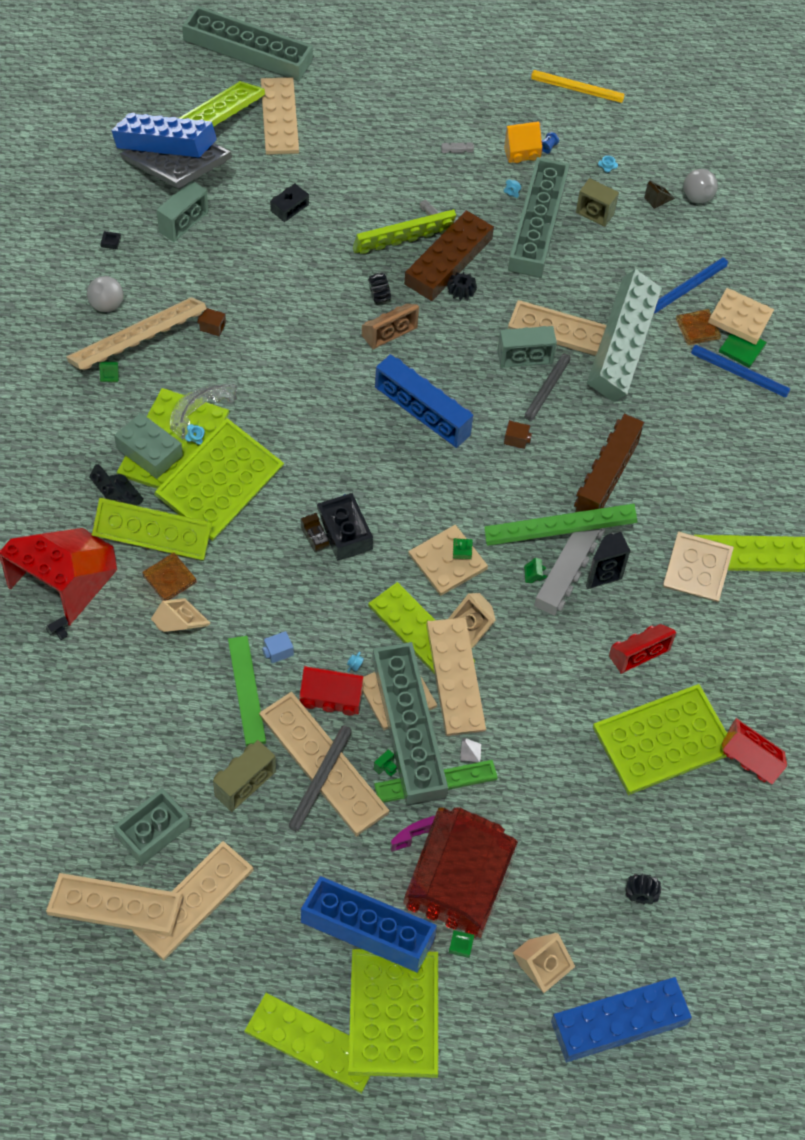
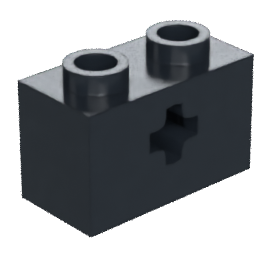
M294 183L270 200V211L285 223L309 205V194Z

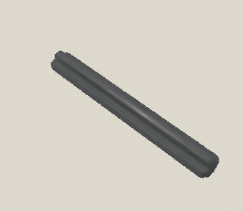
M566 353L561 355L525 412V419L532 421L570 362V355Z

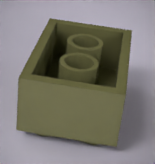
M259 740L254 744H249L241 756L233 758L224 771L221 770L214 776L215 797L228 810L233 812L276 773V756Z

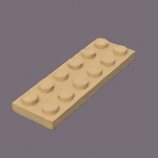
M261 78V88L265 89V95L262 96L266 155L298 154L299 143L293 78Z
M520 300L517 301L508 325V329L553 326L557 345L595 356L606 325Z
M466 617L427 621L426 626L446 736L486 731Z
M222 841L172 891L181 893L182 901L171 936L133 930V933L164 961L254 871L253 867Z
M59 873L46 912L50 916L171 936L182 901V894Z

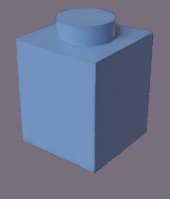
M286 631L264 639L262 651L266 659L269 658L271 663L294 656L293 645Z

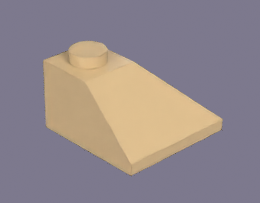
M480 593L468 594L448 618L466 617L471 649L496 621L493 607Z
M185 598L162 601L151 618L156 627L163 632L210 625V622Z
M558 933L529 939L513 952L521 969L543 993L575 968Z

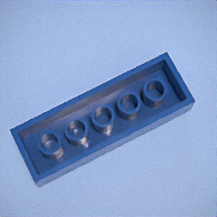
M129 113L111 130L116 147L119 149L200 157L217 140L213 124L210 121L163 117L160 115L151 116L148 114Z
M391 354L376 366L375 388L455 448H458L471 436L473 414L468 409L459 405L455 399L448 397L441 389L433 386L426 378H422L414 369L409 368L399 358H395Z
M322 876L317 880L301 908V923L417 973L436 936V924Z
M673 977L555 1013L551 1023L567 1063L686 1026L692 1016L677 979Z

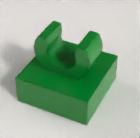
M100 362V382H118V362Z
M454 538L453 559L472 560L473 539Z
M535 557L524 565L526 583H534L536 580L543 581L547 578L546 575H543L546 567L542 565V559Z
M388 749L374 761L373 770L379 775L383 771L390 777L397 772L395 770L397 766L393 763L394 754Z
M453 930L449 953L470 958L474 935Z

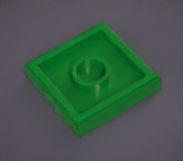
M730 334L719 349V353L750 368L767 342L759 338L755 345L734 334Z

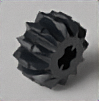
M456 272L455 275H451L447 283L449 295H452L453 299L459 297L460 301L462 298L468 300L469 297H473L477 290L476 280L471 276V273L466 275L465 272L462 274Z
M375 273L369 276L368 282L374 302L383 303L390 300L391 291L387 276L384 273Z
M642 873L641 875L634 874L628 877L625 891L630 901H636L637 904L643 903L645 905V903L653 904V902H658L662 887L658 878Z

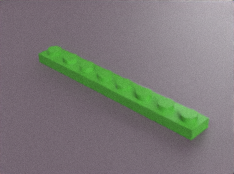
M633 503L484 527L486 543L489 546L638 522L635 504Z

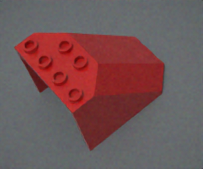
M84 528L11 538L0 550V561L8 588L12 589L24 574L28 572L58 590L69 626L117 571L114 546L97 536H92V533Z

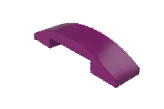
M444 814L431 816L412 823L391 840V852L411 846L412 837L444 827H448L450 834L470 827V817Z

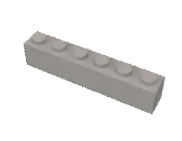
M600 528L572 533L535 600V607L554 616L558 610H563L566 603L565 597H570L574 589L572 584L574 581H579L582 574L581 568H586L590 560L588 555L595 552L598 545L596 541L597 539H602L606 529Z

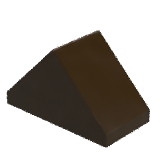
M651 180L647 183L644 198L654 209L675 199L665 187Z

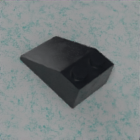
M353 493L317 504L324 529L337 561L373 550V535Z

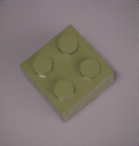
M589 178L579 192L576 213L606 227L615 214L619 192Z

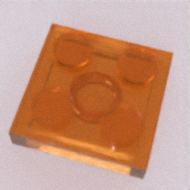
M709 309L676 315V321L687 346L721 338L718 328L708 323L712 315Z
M175 553L170 554L142 572L143 577L163 601L170 600L197 583L194 575Z

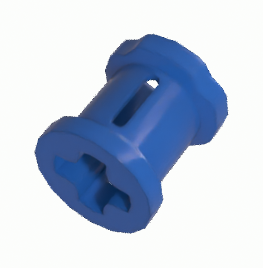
M554 132L547 133L546 138L542 140V151L546 154H549L552 147L559 143V138Z

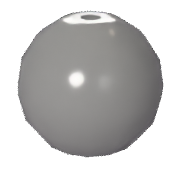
M707 169L691 171L683 184L686 197L693 203L703 204L709 202L715 196L718 188L715 175Z
M100 276L90 282L86 295L89 304L94 309L100 312H111L120 306L124 293L121 284L116 279L109 276Z

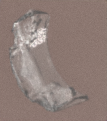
M236 384L206 385L190 391L175 405L170 418V429L182 440L185 439L188 432L187 426L190 424V419L187 416L210 398L217 403L221 399H227L228 402L232 403L237 399Z

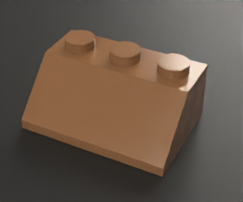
M405 304L401 307H396L386 314L380 315L374 320L367 321L362 325L361 335L372 349L384 345L417 328L419 306L417 304Z

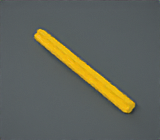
M533 70L531 79L620 103L623 102L625 97L624 93Z

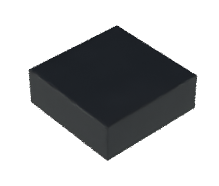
M104 231L100 246L102 248L118 250L121 233Z

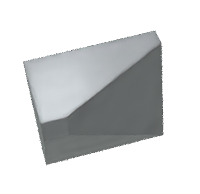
M462 738L460 762H480L481 744Z

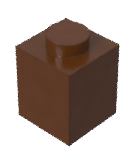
M209 308L204 310L203 314L199 315L197 321L200 331L220 337L226 325V313Z
M509 420L504 445L525 449L526 443L530 444L532 433L529 432L530 425Z

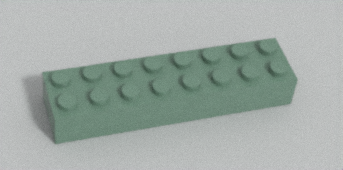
M198 5L182 25L184 41L300 81L313 61L312 45Z
M537 157L512 247L508 271L542 278L570 164Z
M634 269L622 278L587 381L588 385L614 402L628 394L662 289L637 269Z
M409 642L374 648L372 654L373 666L406 805L446 798L448 785L413 644Z

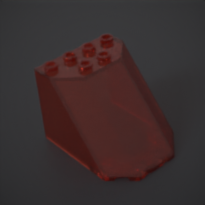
M454 807L450 811L446 808H438L406 891L403 904L412 912L420 911L426 914L425 916L432 921H437L438 919L445 922V925L450 929L456 930L459 928L465 931L464 933L473 934L474 938H482L510 874L518 841L514 837L506 835L504 833L505 829L500 824L489 821L465 809Z

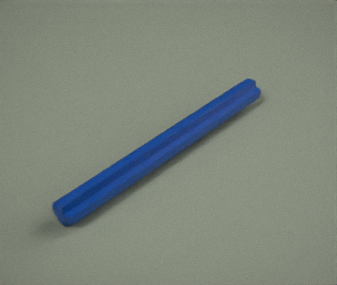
M724 257L720 258L659 298L654 313H657L727 267L728 260Z
M695 345L691 351L693 355L783 397H787L790 392L789 387L701 346Z

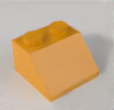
M539 122L507 126L504 150L509 163H519L526 160L535 161L537 157L541 158L542 140Z

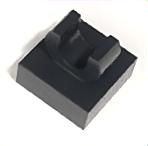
M63 616L47 625L46 630L49 635L56 633L58 638L62 640L68 635L65 630L68 621Z

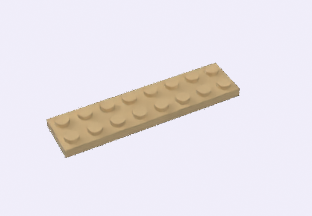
M190 297L68 355L66 358L71 365L80 370L89 369L93 363L103 362L112 354H120L129 346H137L140 343L139 341L151 339L160 331H168L171 329V326L182 324L189 317H197L207 308L204 302Z
M290 692L261 711L259 715L312 781L333 741L297 697ZM341 752L320 792L357 837L388 815L389 809Z

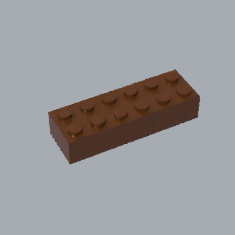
M466 210L405 272L404 285L433 301L447 287L451 275H455L456 272L460 273L493 239L494 226Z
M625 413L621 420L617 419L614 426L615 431L613 433L610 432L606 441L607 445H603L600 450L599 460L595 459L591 468L592 472L588 473L585 477L584 487L580 486L577 492V499L574 507H576L575 512L604 508L640 441L644 426L643 421Z

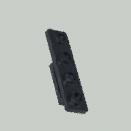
M95 464L89 478L106 499L132 505H139L143 502L144 498L125 475L116 474L108 476L99 464Z

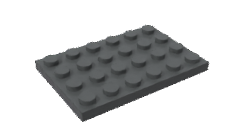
M215 143L200 157L128 149L120 153L123 160L176 188L184 187L188 182L198 179L202 174L212 171L213 168L226 163L227 160L232 158L231 151Z

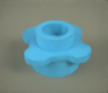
M604 156L602 161L598 162V166L602 167L605 172H610L618 167L612 156Z
M507 180L504 193L518 198V192L521 190L520 183L516 180Z
M189 424L187 426L188 432L185 436L186 441H193L198 445L203 442L204 429L200 426Z
M358 652L357 655L352 654L347 662V665H349L348 672L350 670L356 672L364 660V658L359 656L361 652Z

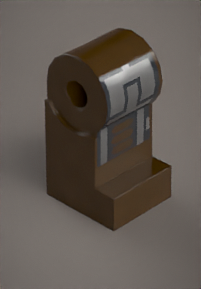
M317 513L301 518V529L313 551L317 552L329 547L328 537L319 522Z

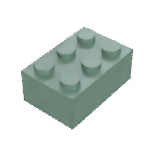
M190 181L176 194H173L164 204H161L157 209L159 232L173 242L187 232L208 213L207 190L194 181Z
M541 326L500 330L497 349L500 368L553 364L557 345L554 327Z
M141 412L114 435L116 448L156 479L183 456L181 442Z
M161 788L114 825L113 830L115 837L142 866L190 827V820L182 808Z

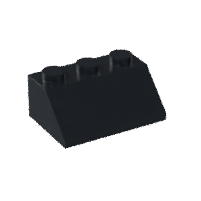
M622 532L609 533L603 537L593 557L586 584L587 590L623 578L631 550Z

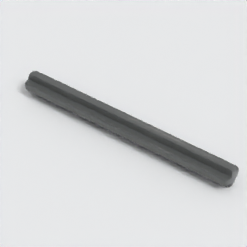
M345 725L341 726L289 822L291 830L299 831L351 734V728Z

